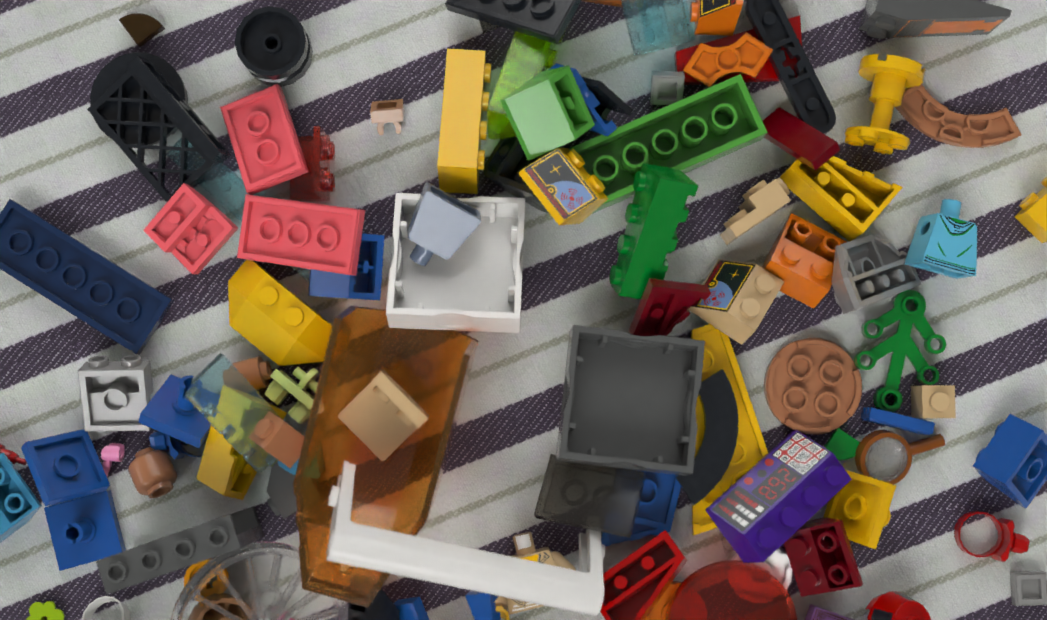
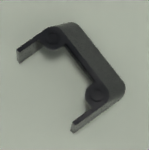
M582 77L588 89L600 102L595 107V110L603 120L607 119L610 110L631 115L633 109L604 83ZM510 123L486 161L484 175L516 197L525 198V202L534 208L550 214L518 173L552 151L527 160ZM572 141V142H570V143H567V144H565V145H563V146H561V147H558V148H567V149H569L570 146L572 145V143H573L574 141Z

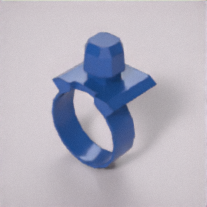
M154 432L149 437L151 449H170V455L174 460L183 459L185 455L190 457L203 456L188 452L181 445L180 440L162 432Z

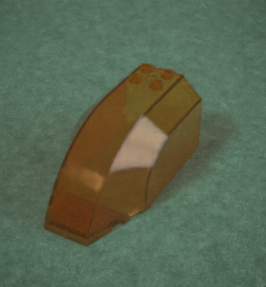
M350 306L334 318L293 482L297 504L296 524L299 528L300 545L298 548L303 590L364 607H369L390 576V573L326 560L333 507L328 506L331 488L333 485L337 486L338 476L342 474L344 460L349 461L350 464H355L351 521L361 525L413 536L418 534L429 517L442 479L479 343L478 340L455 330L389 328L386 309ZM382 370H385L429 415V419L420 428H417L385 461H381L338 418V414Z

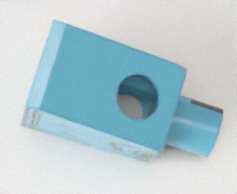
M944 199L941 202L940 213L922 216L919 219L905 259V265L955 279L976 276L977 226L975 223L959 219L962 205L960 201Z

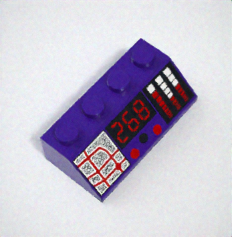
M794 430L705 510L743 563L764 562L852 479L831 451L798 430Z

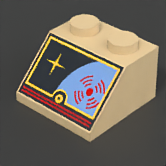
M719 259L703 285L708 286L711 292L710 296L705 301L701 298L698 299L688 310L742 345L758 328L784 281L758 264Z

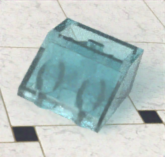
M621 0L634 56L648 54L695 40L686 0Z

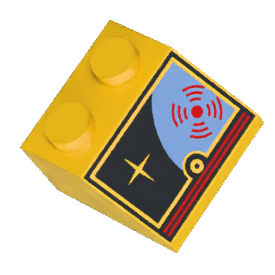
M557 148L523 168L518 173L558 225L580 224L608 200V197L603 192L605 190L604 184L594 174L589 175L583 167L585 164L584 159L574 149Z

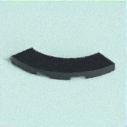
M723 369L701 382L698 396L703 408L705 429L701 446L694 458L693 474L675 476L692 505L702 500L721 480L730 464L737 443V403L731 384Z

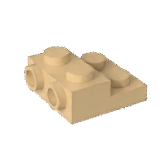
M777 178L767 184L765 180H762L743 195L745 201L739 206L741 211L723 224L726 230L720 234V237L726 245L791 201L788 197L790 191L781 178Z

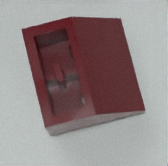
M824 517L809 520L784 543L801 597L856 588L863 585L841 519Z

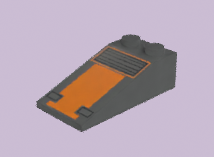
M867 0L859 30L866 31L867 35L877 39H884L886 37L988 35L1010 17L1012 10L978 0Z

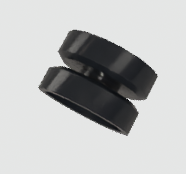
M267 6L255 9L244 17L236 31L235 47L238 57L253 77L265 85L272 86L278 83L282 87L293 84L305 75L311 65L313 50L310 38L296 16L283 8Z

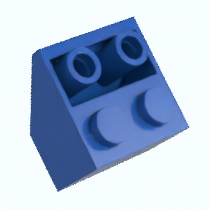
M362 234L356 276L310 269L308 296L380 300L385 235Z

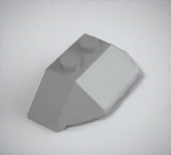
M873 234L836 246L832 286L835 300L841 307L843 314L921 285L915 267L905 265L908 253L904 251L899 252L890 243Z

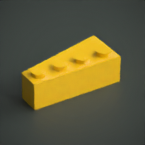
M447 48L437 161L439 188L444 192L478 194L479 170H484L485 150H481V140L487 139V121H482L483 111H489V92H484L485 83H491L492 64L486 63V51Z

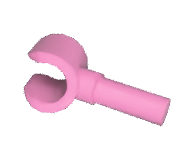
M110 443L102 449V467L107 477L112 461L122 462L125 453L124 444Z

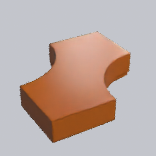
M747 32L737 42L726 47H711L700 43L683 71L707 87H712L716 81L730 74H746L756 78L772 54L773 49Z

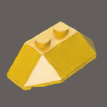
M246 259L228 281L229 325L279 366L328 362L347 338L340 330L253 260Z

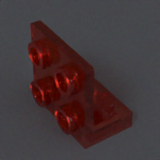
M314 126V136H297L309 172L290 179V200L330 201V192H335V175L330 173V161L335 160L334 141H330V136L325 133L321 126Z

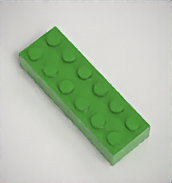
M741 74L624 124L609 136L601 134L569 148V150L574 149L585 161L583 165L590 176L594 174L605 186L603 192L608 197V200L593 212L596 213L634 196V178L636 173L641 171L643 163L678 169L685 174L760 141L768 132Z

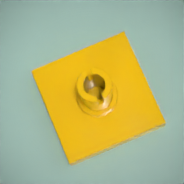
M846 470L852 480L828 501L823 518L841 519L848 540L876 549L882 529L889 523L891 518L889 507L896 485Z

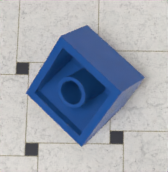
M1009 414L1006 420L997 426L994 437L986 448H983L978 453L973 467L983 479L1026 509L1047 480V435L1042 429Z

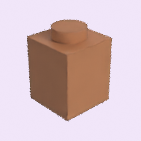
M268 411L264 418L256 424L254 431L248 437L290 469L311 443L310 440L271 411Z

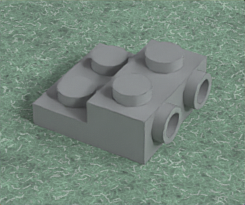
M138 355L125 356L121 358V361L109 362V357L107 356L89 358L88 362H85L78 370L85 432L150 431V427L139 423L140 413L150 402V395L153 392L150 361H141V357Z

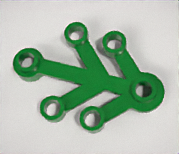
M906 290L899 293L893 301V309L876 319L865 321L861 327L864 337L875 339L882 335L885 327L899 320L897 332L868 351L857 353L854 358V363L858 369L870 370L875 366L877 360L892 352L885 386L879 388L873 397L874 405L880 410L894 412L902 404V395L898 388L906 356L916 370L917 379L921 384L933 385L939 380V371L935 367L928 365L910 336L912 325L915 326L924 339V348L930 354L943 352L946 348V340L943 336L935 334L924 317L926 301L915 290ZM907 300H912L915 303V309L912 312L906 308ZM870 323L877 327L875 335H871L867 331ZM933 338L939 341V348L937 350H933L930 346ZM864 354L870 358V363L866 367L860 362V358ZM927 369L933 374V378L929 382L923 377ZM888 393H891L895 398L892 405H887L885 402V396Z

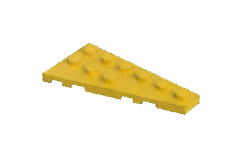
M711 324L691 330V339L705 341L701 382L723 369L731 384L737 403L738 436L733 457L723 477L712 491L698 503L692 505L693 536L718 528L705 509L768 454L729 336ZM699 396L696 402L697 436L695 455L701 446L705 429L704 413Z

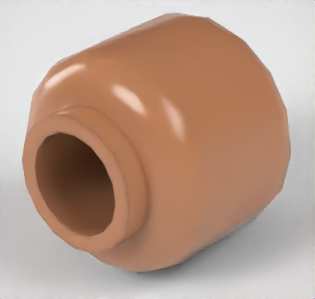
M151 447L137 452L135 459L128 468L138 493L148 495L149 498L161 497L170 492L177 479V472L168 453L163 450L151 449Z

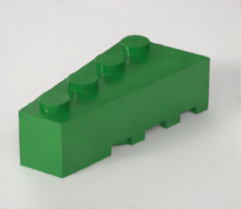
M643 163L641 171H638L635 175L633 202L628 204L625 213V221L627 222L625 233L620 235L617 244V252L619 253L617 264L612 266L609 275V282L618 296L641 300L649 278L664 280L669 267L668 260L665 259L666 254L675 251L678 243L676 227L678 222L685 223L689 213V209L685 207L688 195L695 196L699 186L678 169Z

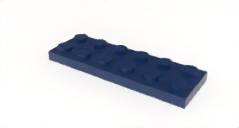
M9 199L1 211L0 269L133 353L140 355L175 300L16 201Z

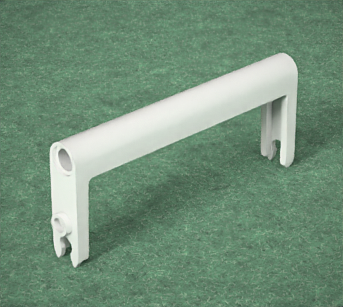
M344 460L342 474L338 476L337 486H332L328 500V506L333 507L326 554L327 561L597 616L600 612L604 598L603 560L605 545L601 544L599 517H588L585 534H579V571L361 525L351 521L356 465Z

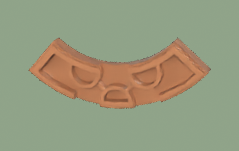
M922 84L905 89L902 104L895 107L904 119L923 134L934 140L957 147L984 148L996 146L1022 135L1007 108L988 114H959L948 110V107L935 100Z

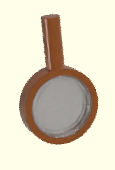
M876 430L866 435L859 443L855 453V464L861 475L894 485L901 481L908 473L912 463V456L945 446V440L941 434L908 443L902 436L892 431Z

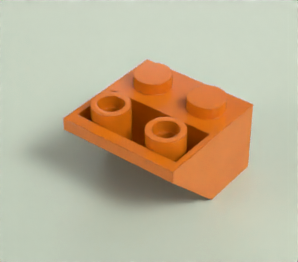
M791 213L770 249L762 268L784 281L779 291L814 309L831 288L835 248L847 241Z

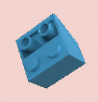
M5 453L0 454V543L27 524L42 506Z

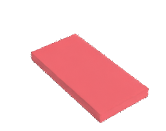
M245 194L237 258L356 276L365 210Z

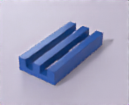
M863 407L861 414L863 421L921 435L933 434L935 426L934 422L872 407Z

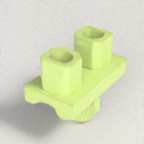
M297 367L292 374L300 380L299 384L284 371L276 369L270 376L274 380L265 392V395L270 400L280 405L289 393L292 394L298 401L288 414L299 424L306 422L313 414H320L326 406L306 391L307 388H310L314 393L318 394L323 388L315 381L319 374L317 369L312 368L306 373L300 367Z

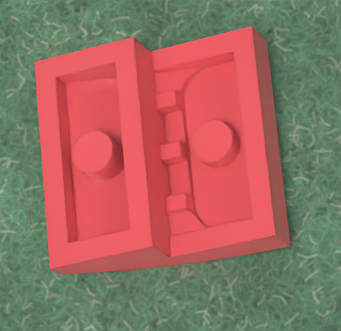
M183 183L145 227L144 231L164 252H171L191 274H199L237 231L238 227L203 195L187 183Z

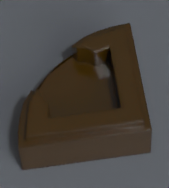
M129 14L119 19L139 47L165 30L158 20L146 14Z

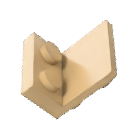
M382 370L338 414V418L381 461H385L417 428H420L429 419V415L385 370Z

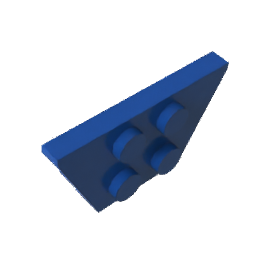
M617 468L601 534V544L607 547L620 542L659 535L664 530L670 532L681 488L675 478L676 475Z

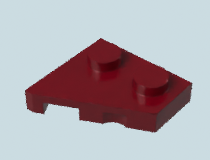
M649 278L630 325V334L646 337L667 336L672 332L675 325L681 323L690 315L688 309L698 299L701 298L705 301L710 296L711 292L708 286Z

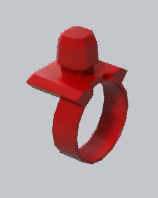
M971 511L964 514L958 519L954 528V538L957 546L963 552L975 557L991 556L992 559L1005 562L1009 557V552L1025 553L1028 551L1030 543L1026 536L1014 533L1015 525L1013 520L1005 518L997 520L993 515L982 511ZM975 514L988 516L998 530V539L995 546L982 554L970 553L963 546L960 538V530L963 523Z

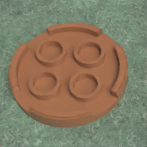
M806 338L786 345L775 354L765 373L764 394L771 412L783 425L804 434H824L837 429L853 416L861 400L862 379L859 369H857L848 353L843 350L844 348L829 340Z

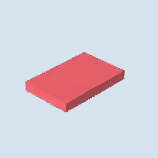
M278 83L220 107L244 186L249 195H254L309 172L282 87Z

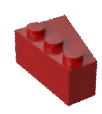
M666 530L603 573L604 598L600 612L605 620H645L686 564L687 559Z

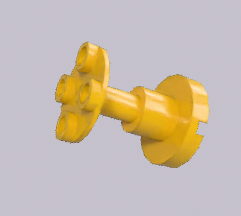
M879 54L864 56L860 60L858 70L861 77L872 82L869 101L874 103L870 127H848L845 130V143L852 146H864V144L874 146L873 151L880 154H893V149L907 150L910 145L909 138L889 130L894 107L902 104L905 88L920 86L924 81L926 70L925 68L922 69V64L909 58L887 54L886 61L878 60Z

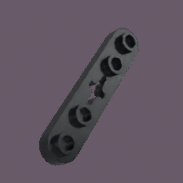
M747 0L745 3L746 15L759 41L773 49L768 59L798 119L823 134H827L836 123L835 111L779 0ZM781 49L785 50L790 59L796 58L798 60L794 66L795 72L790 66H783L782 63L786 60V56Z

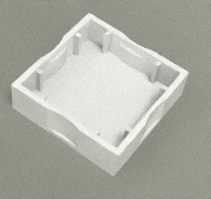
M396 193L392 233L394 257L389 270L386 306L389 328L520 333L525 198L486 196L457 198L480 211L481 223L451 258L447 260L434 253L427 265L421 266L410 258L416 243L408 239V227L421 194Z

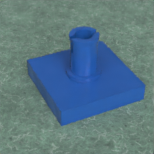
M171 374L140 413L139 423L200 448L208 437L219 394L201 387V381L198 378L195 379L193 384L194 376L179 378Z
M85 429L28 441L21 447L45 507L103 492L110 486L88 432H85Z
M111 490L44 508L59 571L126 551Z

